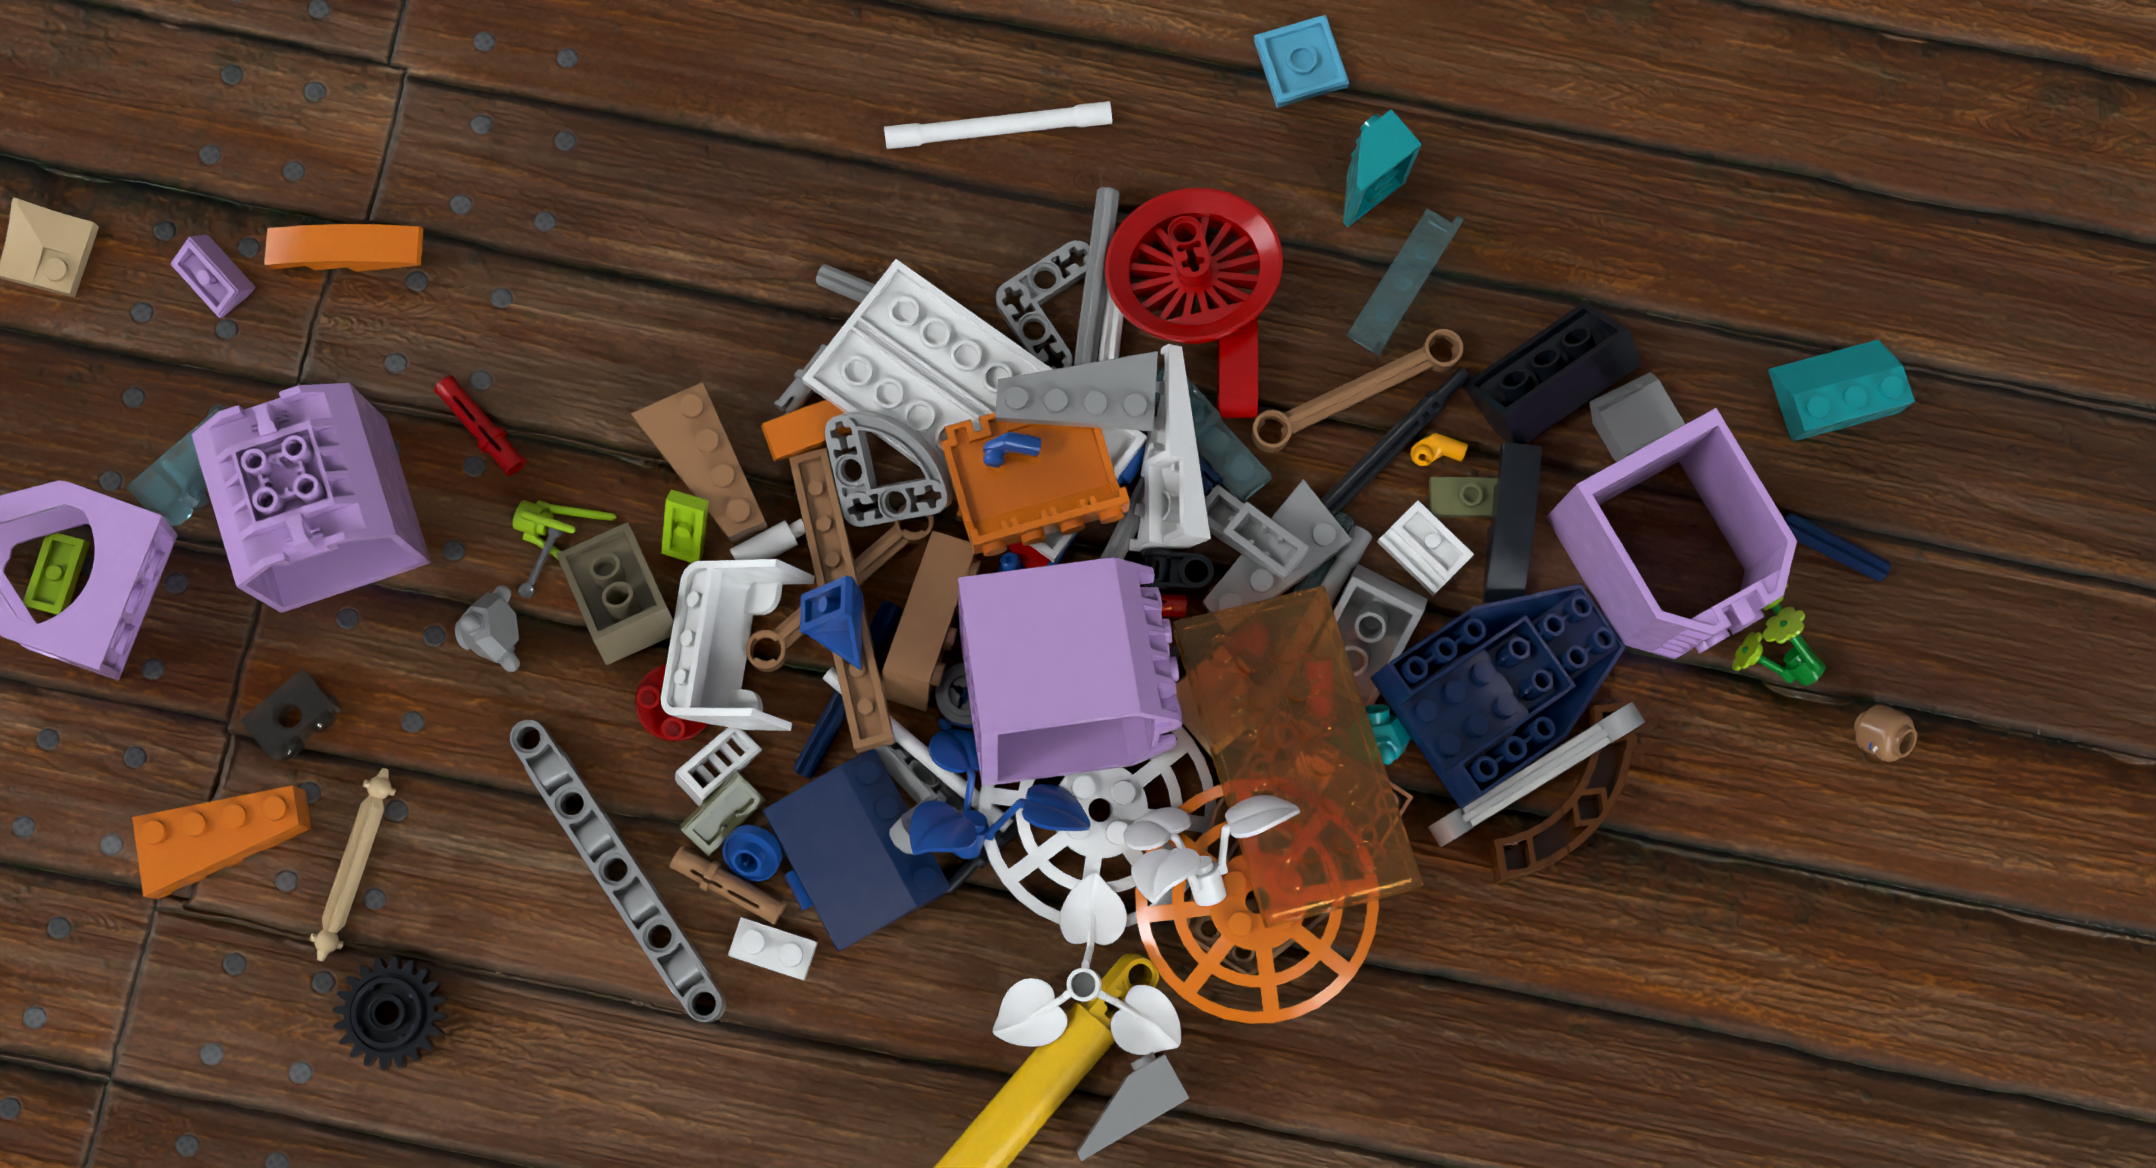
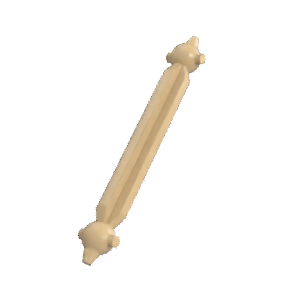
M382 768L377 776L370 780L365 779L363 782V787L367 788L369 796L361 803L322 916L323 930L317 934L312 933L310 936V941L314 942L317 949V960L323 962L329 953L333 952L336 948L342 949L343 941H339L337 933L346 924L384 812L383 799L388 795L394 796L396 789L391 787V783L388 780L389 769Z

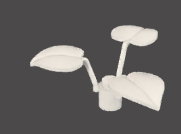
M1269 795L1253 796L1238 802L1225 814L1228 824H1225L1221 830L1218 863L1212 861L1210 856H1199L1195 850L1185 847L1181 837L1178 835V833L1188 829L1191 825L1189 815L1185 811L1173 807L1150 811L1125 829L1123 837L1127 846L1134 850H1151L1164 845L1170 839L1177 848L1171 851L1167 849L1152 850L1138 858L1131 868L1134 883L1141 894L1155 905L1168 890L1188 878L1197 905L1211 906L1217 904L1227 894L1221 875L1228 873L1226 859L1229 835L1231 834L1235 838L1254 836L1299 814L1300 809L1286 800Z
M1092 873L1076 884L1067 896L1060 913V928L1064 938L1073 944L1087 942L1081 968L1074 970L1069 975L1066 984L1067 990L1056 999L1053 988L1043 980L1029 978L1014 984L1003 998L998 1017L993 1026L994 1035L1015 1045L1028 1047L1049 1044L1058 1039L1067 1027V1016L1059 1005L1071 997L1078 1001H1091L1098 997L1120 1009L1112 1017L1111 1032L1116 1043L1125 1051L1137 1055H1147L1152 1051L1156 1053L1180 1046V1021L1175 1008L1166 995L1154 987L1136 985L1128 991L1124 1003L1118 998L1102 991V980L1099 974L1090 969L1094 942L1100 945H1109L1115 942L1122 935L1127 924V912L1124 903L1099 874Z

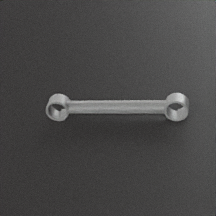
M1632 701L1508 777L1462 809H1456L1430 825L1428 829L1441 848L1646 721Z

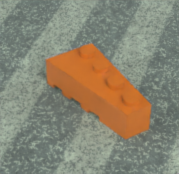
M291 785L132 817L143 897L153 899L164 898L179 888L188 884L192 885L205 879L207 875L225 867H231L242 862L246 857L261 850L265 851L312 829L306 790Z

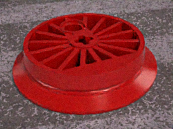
M1211 188L1175 190L1152 198L1139 206L1125 218L1114 233L1105 260L1107 287L1114 304L1121 314L1137 328L1148 334L1185 344L1207 343L1222 339L1253 321L1267 307L1275 295L1283 269L1281 243L1274 226L1266 215L1240 196ZM1209 228L1219 229V233L1207 248ZM1232 235L1239 238L1237 241L1223 249V247ZM1185 239H1191V241L1181 242ZM1158 241L1170 256L1150 246ZM1249 249L1254 253L1253 255L1237 258ZM1142 257L1156 265L1139 264L1137 262ZM1260 268L1259 275L1243 274V272ZM1132 278L1151 279L1132 284ZM1236 288L1254 289V290H1253V292L1251 293V295H1248V294H1246V293H1244V292H1242V291H1240V290H1238V289H1236ZM1153 295L1143 303H1140L1137 299L1140 297ZM1198 297L1201 312L1193 314L1195 300ZM1206 297L1213 304L1214 309L1209 310ZM1223 298H1225V299H1227V300H1229V301H1231V302H1233V303H1235V304H1230V305H1228V304L1223 300ZM1168 303L1159 317L1152 314ZM1185 303L1183 316L1174 318Z

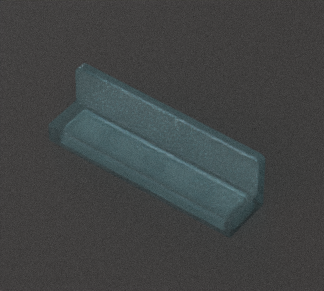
M1428 208L1426 209L1349 330L1347 337L1380 356L1454 239L1464 220L1457 215L1453 223Z

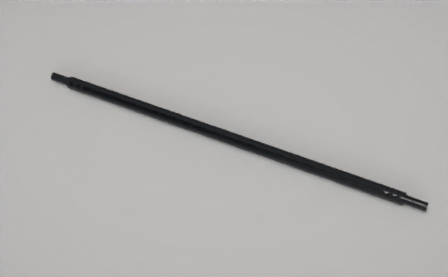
M1459 367L1436 391L1430 390L1320 500L1334 518L1447 407L1446 401L1470 378V374L1464 368ZM1208 612L1169 650V657L1175 656L1177 659L1179 673L1222 631ZM1065 776L1041 778L1034 785L1051 784L1058 786ZM1016 813L1011 817L1013 822L1004 833L998 830L994 836L999 851L1018 834ZM984 845L978 857L964 859L946 877L951 887L948 891L950 895L978 868L982 870L990 862Z

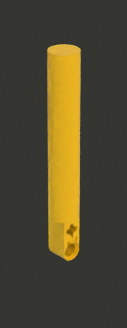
M1128 953L1123 955L1102 978V991L1125 1003L1126 995L1132 987L1148 985L1155 988L1159 980V972L1147 958L1137 953ZM1137 964H1143L1145 970L1143 978L1137 983H1130L1128 976L1131 968ZM1098 997L1091 1001H1083L1081 1004L1076 1002L1066 1013L1068 1023L1063 1034L1055 1041L1038 1046L934 1168H1007L1115 1042L1111 1032V1020L1120 1009L1115 1007L1113 1011H1110L1104 1004L1105 1001Z

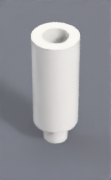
M799 519L788 525L784 520L731 548L730 551L735 560L773 559L798 545L796 539L806 534L803 521Z

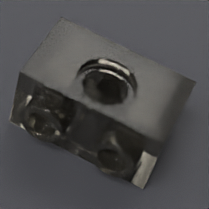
M301 669L243 717L240 722L269 757L281 761L284 758L286 760L291 759L300 753L305 747L304 741L315 732L319 734L330 728L337 720L335 715L343 709L312 673ZM299 708L301 720L295 727L289 728L286 722L287 716L293 709Z

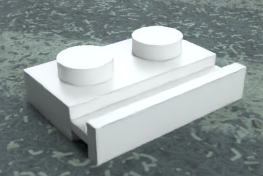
M1419 501L1406 511L1377 541L1432 596L1474 555Z

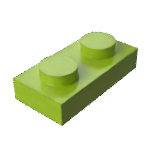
M671 489L665 503L661 554L691 563L701 560L704 554L709 500Z
M60 533L45 536L23 600L25 606L58 615L69 607L90 543L86 540Z

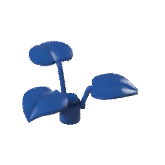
M946 729L944 731L940 730L931 738L928 751L932 761L937 766L953 773L967 772L968 779L962 813H956L951 805L942 801H927L919 804L913 812L909 827L913 855L938 851L953 852L965 859L976 858L980 855L985 839L993 840L996 832L1021 808H1023V818L1039 828L1055 831H1087L1090 829V820L1076 797L1064 788L1051 784H1038L1028 788L1026 799H1018L989 827L987 818L983 813L971 810L976 776L975 771L980 772L974 733L961 729Z

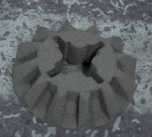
M959 663L943 673L939 687L936 686V702L941 713L951 722L970 726L973 724L970 702L968 700L961 707L962 697L953 689L954 686L959 689H967L964 663Z

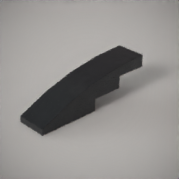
M1503 442L1500 445L1498 483L1494 486L1492 520L1487 530L1482 603H1492L1524 596L1535 526L1542 446Z

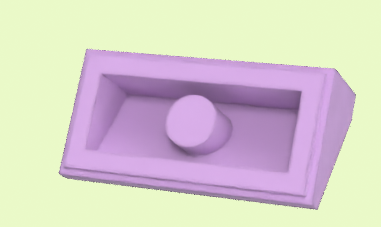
M208 235L189 236L170 263L219 318L227 315L255 289L253 283Z

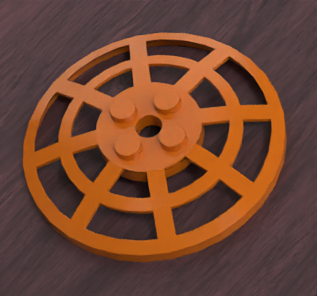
M1268 779L1237 780L1214 786L1196 794L1178 808L1189 815L1200 806L1221 796L1235 793L1237 804L1244 799L1252 797L1251 791H1267L1301 800L1317 810L1303 828L1286 820L1270 828L1295 838L1281 857L1259 852L1257 834L1241 838L1243 854L1226 862L1228 873L1221 875L1227 894L1219 903L1211 906H1200L1195 901L1184 902L1187 879L1173 887L1171 904L1148 906V899L1136 887V918L1141 940L1151 962L1165 982L1182 998L1202 1011L1225 1020L1248 1024L1275 1023L1297 1018L1319 1008L1336 996L1355 976L1368 954L1375 935L1379 912L1378 884L1372 860L1363 840L1350 822L1330 803L1308 790L1285 782ZM1329 820L1342 831L1352 845L1362 867L1364 879L1340 882L1339 874L1332 858L1316 840V837ZM1225 821L1214 826L1200 836L1196 842L1182 832L1178 833V835L1181 837L1186 848L1195 850L1199 856H1210L1212 861L1218 863V860L1205 849L1221 837L1222 827L1228 824V822ZM1170 839L1167 841L1175 848H1177L1173 841H1171ZM1162 846L1157 847L1155 849L1146 850L1145 854L1152 850L1160 849ZM1307 849L1314 854L1321 864L1328 884L1304 887L1294 866ZM1261 889L1267 893L1269 905L1265 911L1253 913L1248 910L1245 898L1251 890ZM1367 896L1364 930L1358 947L1348 962L1330 948L1341 923L1343 899ZM1330 900L1329 920L1323 936L1319 939L1301 925L1306 912V904ZM1211 915L1212 921L1221 933V936L1207 954L1193 938L1186 918ZM1174 920L1183 945L1199 963L1185 982L1174 974L1162 957L1152 934L1151 922ZM1292 938L1310 952L1296 965L1275 973L1272 948L1278 947ZM1234 945L1243 949L1256 951L1259 975L1238 973L1223 967L1220 963ZM1319 961H1322L1339 975L1328 987L1314 997L1292 1007L1279 1009L1277 985L1287 983L1302 976ZM1211 974L1235 985L1260 987L1263 1011L1249 1012L1227 1008L1207 1000L1197 992Z

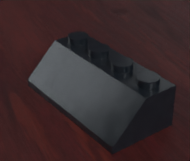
M1585 301L1464 383L1463 387L1496 434L1510 443L1527 444L1642 364L1630 330Z

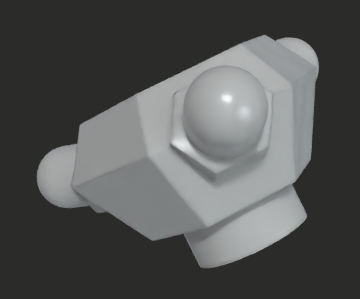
M499 585L492 593L487 592L469 607L457 621L455 635L462 648L466 650L471 649L478 656L495 663H500L507 672H514L520 666V661L513 652L514 646L519 641L516 613L508 604L511 590L505 585Z

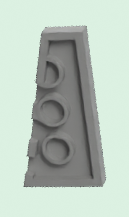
M1158 351L998 379L995 421L1153 431Z
M1304 479L1271 520L1306 544L1310 550L1285 580L1241 554L1203 601L1205 609L1226 635L1351 543L1352 539Z

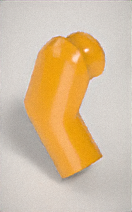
M1433 433L1416 442L1411 449L1410 455L1411 459L1418 466H1427L1441 456L1462 462L1468 444L1439 433Z

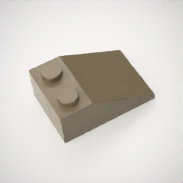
M629 522L556 554L591 637L606 666L671 637L674 621Z

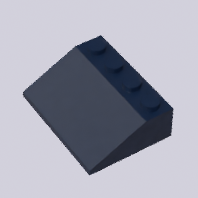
M871 749L839 765L762 811L838 952L940 899L951 889L932 852L918 855L907 854L896 847L891 840V827L908 811V808L875 749Z

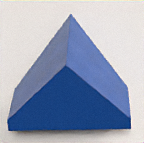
M844 576L802 594L800 633L809 635L861 670L863 593L853 577Z

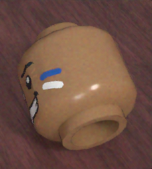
M1877 704L1872 706L1867 711L1862 712L1854 724L1855 739L1858 747L1864 752L1886 762H1894L1909 755L1917 741V732L1913 720L1908 715L1887 705Z

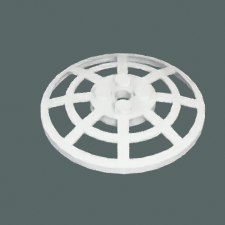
M1183 728L1171 731L1177 737L1175 748L1150 758L1151 761L1133 775L1123 767L1064 775L1065 777L1058 786L1075 796L1083 807L1091 823L1090 829L1087 831H1056L1054 836L1038 847L1031 832L1030 823L1022 816L1023 808L1019 809L1016 812L1018 833L1028 853L1026 857L1011 868H1008L1002 859L995 837L993 840L985 839L983 844L990 864L1001 882L1017 900L1036 914L1060 924L1061 911L1042 903L1027 892L1019 881L1039 868L1053 881L1072 890L1081 880L1063 873L1049 861L1051 857L1066 846L1074 852L1086 856L1082 879L1092 873L1100 875L1102 858L1114 857L1123 853L1132 866L1144 854L1140 850H1134L1127 846L1123 834L1127 826L1133 824L1134 821L1144 814L1155 810L1148 809L1147 798L1143 790L1145 785L1161 774L1169 792L1171 807L1178 808L1183 803L1180 787L1170 766L1188 752L1197 768L1203 791L1214 787L1205 758L1192 737ZM1035 779L1021 781L1018 791L994 788L995 785L983 787L981 785L979 812L986 816L989 827L993 825L991 818L992 804L1012 806L1018 799H1026L1027 790L1033 785ZM1097 798L1106 800L1110 805V815L1103 822L1094 821L1088 812L1090 803ZM1216 799L1205 804V817L1189 814L1191 825L1186 830L1202 832L1203 834L1208 831L1212 811L1216 806ZM1166 842L1160 849L1171 851L1174 849V846ZM1132 875L1120 880L1106 882L1116 893L1136 886ZM1188 878L1186 881L1185 891L1190 886ZM1173 888L1170 891L1168 890L1155 905L1171 904ZM1136 911L1127 915L1126 927L1137 924Z

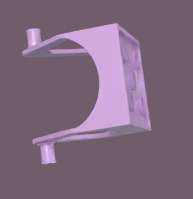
M58 480L0 495V635L20 643L21 646L28 650L119 681L178 534L160 514L67 481ZM86 524L90 525L94 537L95 556L93 568L86 586L76 600L64 611L47 621L37 624L5 574V566L11 559L12 549L24 542Z

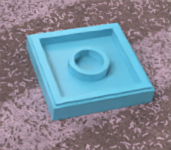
M1326 15L1254 36V43L1277 108L1349 86V80Z

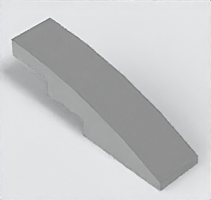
M1218 484L1214 488L1211 486L1210 489L1212 491L1209 495H1204L1210 533L1255 563L1285 580L1308 553L1310 548L1250 503H1242Z

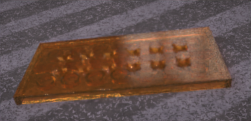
M1325 586L1174 621L1172 629L1228 810L1244 799L1259 795L1281 798L1300 809L1299 814L1264 832L1246 838H1237L1265 928L1421 888L1423 881Z

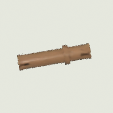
M683 845L678 849L671 861L670 869L676 870L700 883L699 888L707 892L711 889L771 922L772 925L777 923L787 902L779 900L721 868L722 863L717 860L710 862L688 850Z

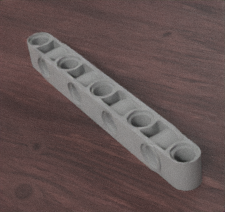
M533 720L518 722L510 733L512 748L524 764L530 779L668 988L679 999L687 1013L694 1020L699 1022H714L718 1020L726 1009V999L723 992L713 979L711 971L571 759L543 725ZM531 730H538L540 734L539 744L531 750H526L523 746L525 734ZM581 795L584 801L582 810L576 815H568L566 811L567 800L571 796ZM623 860L627 865V874L622 880L613 882L609 876V868L615 861ZM667 926L672 934L671 941L666 947L657 948L652 941V935L658 927ZM709 992L715 997L716 1007L711 1014L704 1016L698 1012L696 1001L701 994Z

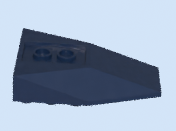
M1580 583L1474 606L1387 663L1372 675L1370 679L1458 806L1462 809L1566 738L1626 646Z

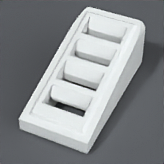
M728 727L676 771L675 781L700 806L736 770L740 773L761 753L762 749L744 730ZM730 739L745 752L741 757L727 744ZM720 750L733 764L727 767L715 753ZM707 761L720 774L716 778L703 766ZM695 772L707 784L706 787L702 788L692 777Z

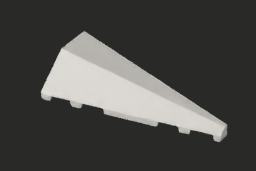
M1167 344L1161 348V355L1164 356L1165 371L1163 381H1156V393L1160 395L1157 417H1154L1153 431H1148L1141 470V477L1145 481V493L1143 503H1136L1134 514L1141 518L1137 538L1130 539L1129 550L1131 551L1190 548L1211 539L1182 346Z

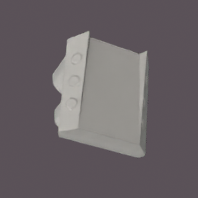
M1651 372L1590 401L1592 423L1611 456L1617 462L1686 425L1660 380Z

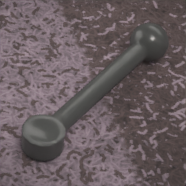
M548 527L549 536L527 582L519 587L521 597L531 598L534 596L536 591L534 584L556 538H559L563 531Z

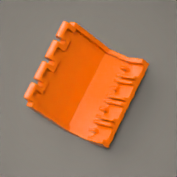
M996 412L978 417L981 430L976 432L974 431L971 419L944 426L947 440L941 441V447L974 555L983 552L984 556H994L1005 552L1007 545L1021 541L1024 546L1033 545L1044 541L1046 534L1060 530L1063 535L1076 533L1085 528V523L1100 520L1101 524L1115 522L1124 517L1123 513L1129 511L1130 500L1126 487L1120 488L1101 428L996 422ZM1015 432L1041 438V449L1037 457L1012 452L1004 455L1005 462L1000 467H989L983 462L985 453L982 449L985 443L1002 434Z

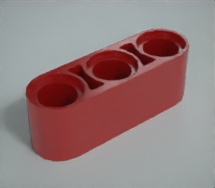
M1258 316L1233 334L1217 340L1218 418H1257Z

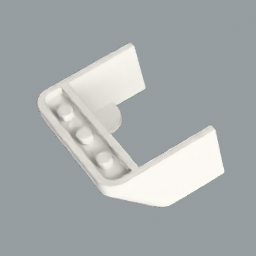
M778 559L696 561L691 563L684 570L680 581L661 693V706L667 714L681 719L741 730L791 731V722L762 712L763 703L757 693L741 689L747 657L746 645L750 638L753 615H766L777 607L781 598L783 584H814L815 576Z

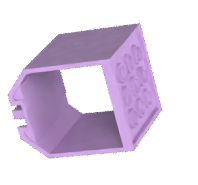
M350 383L298 385L280 391V398L247 409L237 405L219 411L191 434L236 586L278 612L283 613L431 563L388 421Z
M1717 408L1576 484L1546 516L1608 623L1623 644L1672 659L1678 658L1694 647L1700 654L1729 637L1728 629L1734 635L1765 617L1761 609L1784 596L1797 544L1795 536ZM1677 462H1680L1745 570L1740 592L1691 619L1667 613L1660 609L1599 506Z
M1111 557L958 578L960 641L982 787L1134 766L1175 748V733L1160 735L1182 728L1183 723L1181 707L1176 697L1175 681H1179L1177 659L1175 656L1169 657V643H1172L1171 625L1169 619H1162V601L1159 588L1140 587L1141 584L1153 583L1154 570L1152 567Z

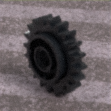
M393 956L389 967H387V963L383 958H375L374 971L368 965L362 964L359 966L362 975L361 979L354 976L346 977L348 984L352 987L351 991H337V995L344 999L346 1003L344 1006L333 1007V1012L344 1015V1020L334 1024L333 1028L347 1030V1034L341 1038L339 1043L340 1045L355 1044L350 1052V1057L352 1058L360 1057L366 1053L364 1058L365 1066H373L379 1058L381 1070H389L394 1058L398 1068H406L407 1055L415 1062L422 1061L420 1047L427 1050H434L436 1048L430 1040V1035H444L445 1032L436 1026V1021L448 1019L449 1015L439 1012L437 1007L446 1003L448 998L434 996V992L441 987L442 983L440 981H433L427 984L426 981L430 977L431 970L424 968L416 974L417 961L409 960L402 969L401 957ZM390 1002H394L399 1008V1016L392 1024L386 1023L383 1018V1009Z

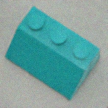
M1392 109L1382 117L1379 114L1373 115L1360 127L1362 132L1355 142L1357 146L1351 154L1352 160L1347 173L1343 223L1347 228L1406 183L1422 145Z
M1879 339L1768 370L1791 442L1898 414L1915 402L1903 365Z

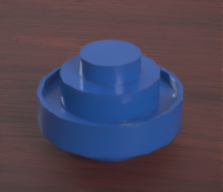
M743 825L734 829L727 837L722 849L724 860L728 867L738 876L750 881L769 879L777 871L783 858L782 848L777 839L767 830L754 825Z

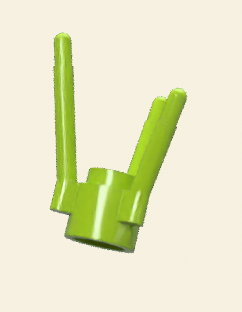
M523 500L514 514L513 528L524 532L523 540L536 544L543 549L546 541L539 536H546L548 534V527L568 533H574L576 530L572 525L553 519L554 516L551 513L609 521L616 520L617 516L614 513L553 505L538 500L536 504ZM552 546L549 554L558 559L556 554L561 551Z

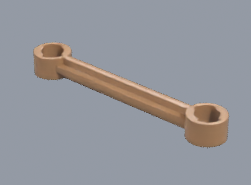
M1435 330L1428 336L1423 347L1285 413L1277 410L1264 411L1255 419L1251 431L1253 443L1261 451L1267 453L1278 452L1287 445L1292 434L1426 370L1448 371L1461 358L1463 342L1459 335L1452 330ZM1435 339H1445L1453 344L1450 361L1440 362L1432 357L1430 348L1435 344ZM1273 419L1283 425L1281 429L1282 437L1278 443H1267L1259 436L1260 428L1265 424V420Z
M907 504L902 505L897 512H903ZM933 515L926 516L929 526L925 532L923 530L910 532L906 529L902 531L901 520L895 521V525L854 560L859 585L864 583L907 544H921L927 541L932 530L934 531ZM801 607L773 631L761 630L749 638L746 645V655L756 669L762 672H773L783 666L787 659V648L804 635V633H800ZM770 638L774 641H779L781 654L776 661L774 658L769 661H762L757 657L754 658L753 649L760 639Z

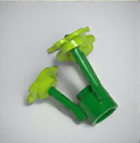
M1782 596L1763 608L1764 610L1772 608L1777 616L1767 620V628L1763 634L1751 632L1747 635L1743 645L1736 651V659L1733 662L1732 669L1739 671L1741 668L1746 669L1748 666H1753L1758 662L1779 674L1788 684L1796 679L1802 686H1807L1821 677L1826 669V665L1800 635L1804 629L1802 621L1805 619V613L1802 610L1796 611L1793 607L1782 609L1779 604L1784 599ZM1762 637L1768 642L1774 640L1777 643H1784L1787 640L1791 641L1794 647L1784 656L1785 667L1762 655L1763 646L1760 643Z

